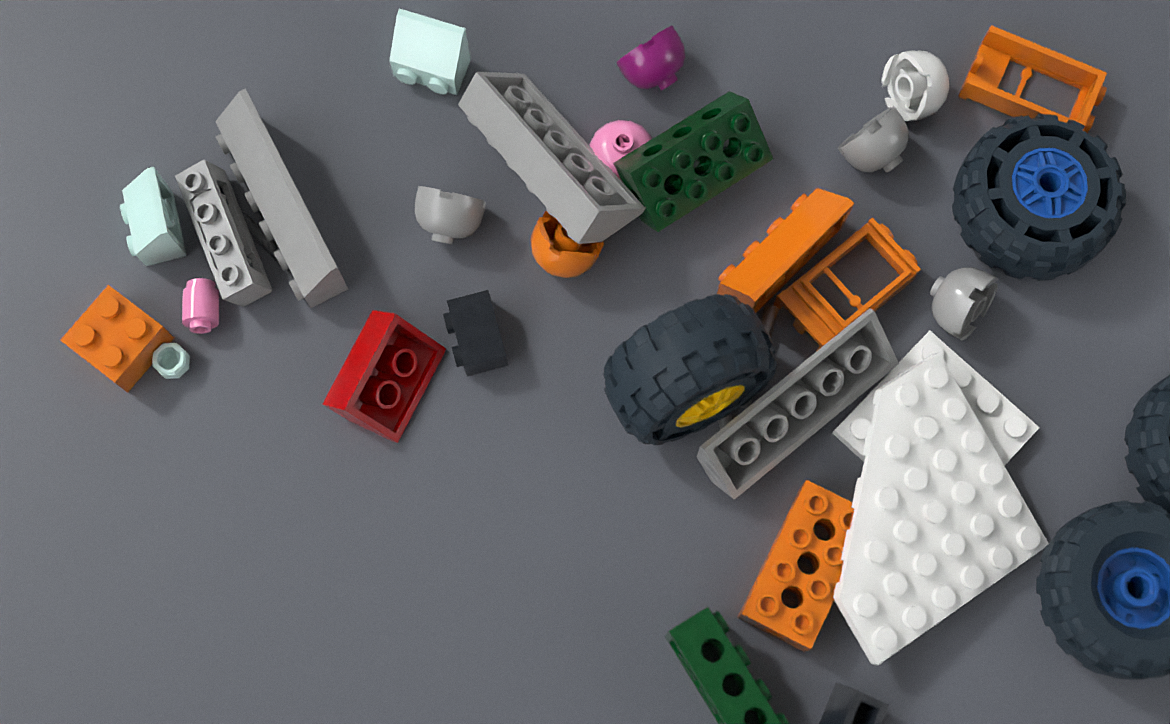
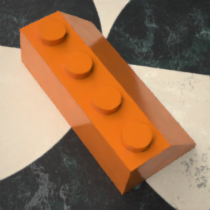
M816 188L809 196L805 193L802 194L791 206L790 209L793 212L785 220L782 217L777 218L766 231L769 235L761 243L755 240L744 251L742 256L745 259L737 267L731 264L722 272L718 278L720 284L717 294L735 296L742 304L750 305L754 312L757 313L843 228L855 203L847 197Z

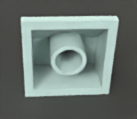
M399 8L389 60L393 75L406 84L413 85L419 83L428 86L430 90L439 94H447L448 92L458 95L471 61L466 29Z
M155 167L147 168L122 190L125 203L120 204L123 220L126 224H129L131 235L127 236L129 251L132 256H137L145 266L187 256L174 193Z

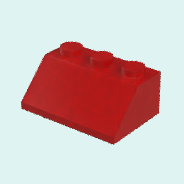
M372 310L322 405L345 419L398 443L446 348L397 314Z

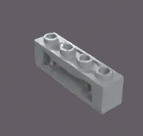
M204 159L175 175L222 299L244 307L273 292L226 171ZM220 186L222 187L224 194L220 192Z

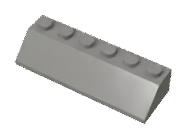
M475 73L458 104L459 107L468 116V120L484 134L489 145L497 149L503 156L508 167L522 178L526 183L527 189L541 200L546 206L547 212L556 218L566 229L567 235L578 244L603 242L644 212L646 208L614 172L595 155L586 141L525 74Z
M246 88L239 91L215 121L221 134L215 137L224 154H232L235 163L230 164V167L239 184L246 181L250 191L244 193L253 212L261 211L265 219L259 222L261 229L268 241L275 239L279 250L275 251L274 254L283 271L290 269L294 279L289 281V284L298 301L305 298L310 308L349 289Z
M869 308L700 446L697 459L712 483L735 500L899 364L875 311Z

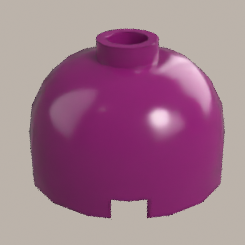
M673 25L651 37L652 39L643 45L640 44L617 61L616 64L629 83L641 89H651L659 86L662 91L679 80L676 73L683 67L686 55L684 44Z

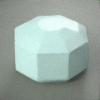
M163 343L153 352L152 366L165 379L180 378L189 369L190 355L178 343Z

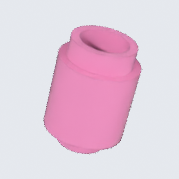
M191 279L187 281L186 288L183 289L182 324L193 333H209L212 328L219 325V290L216 289L215 282L210 279Z

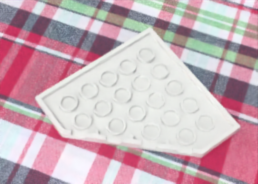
M940 353L930 355L875 390L873 400L875 411L872 425L868 426L862 454L865 457L861 478H857L852 503L854 514L851 529L847 530L841 557L844 563L840 583H836L833 596L867 658L874 665H879L1049 545Z

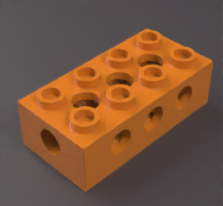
M806 479L788 511L737 618L803 652L811 650L834 601L833 596L836 583H840L844 563L841 557L847 530L851 529L854 514L853 502ZM814 525H821L826 528L829 534L828 541H822L815 536L813 531ZM798 558H806L811 561L813 565L812 574L808 575L800 571L797 564ZM788 590L796 595L798 604L795 609L788 608L783 604L781 600L782 591Z

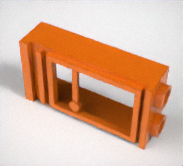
M991 25L981 42L958 97L964 100L967 98L1014 118L1028 115L1032 119L1037 114L1057 115L1058 121L1065 123L1072 119L1085 125L1083 131L1088 133L1095 120V116L1091 115L1093 106L1098 107L1107 90V87L1102 86L1107 72ZM1009 60L1026 67L1021 72L1022 79L1015 95L998 89ZM1031 69L1080 89L1069 118L1020 98L1026 81L1032 76Z
M872 217L868 223L786 290L778 294L773 305L779 309L784 306L794 316L793 326L800 334L807 331L819 344L818 351L869 308L875 312L910 284L921 268L918 266L915 256L910 251L902 249L894 241V236L890 229L884 224H878ZM866 239L900 276L865 305H862L860 297L853 295L829 268ZM823 273L849 299L850 305L858 309L847 320H844L811 284Z

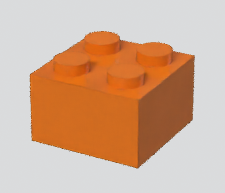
M108 285L60 341L128 393L152 365L153 352L163 343H171L174 337L161 324Z

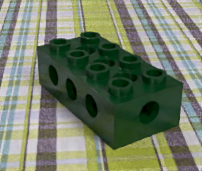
M728 91L613 164L623 184L646 208L639 215L640 220L659 232L774 158L749 99Z
M706 607L667 632L665 635L667 642L718 724H744V714L748 709L756 713L758 724H789L781 712L778 714L774 713L768 701L772 699V696L764 682L760 678L754 680L746 667L751 662L739 644L733 647L726 636L730 629L719 611L712 613L710 608ZM703 644H710L715 647L718 653L716 662H709L703 658L701 654V646ZM725 676L731 677L737 682L738 691L734 697L727 695L723 690L722 681Z

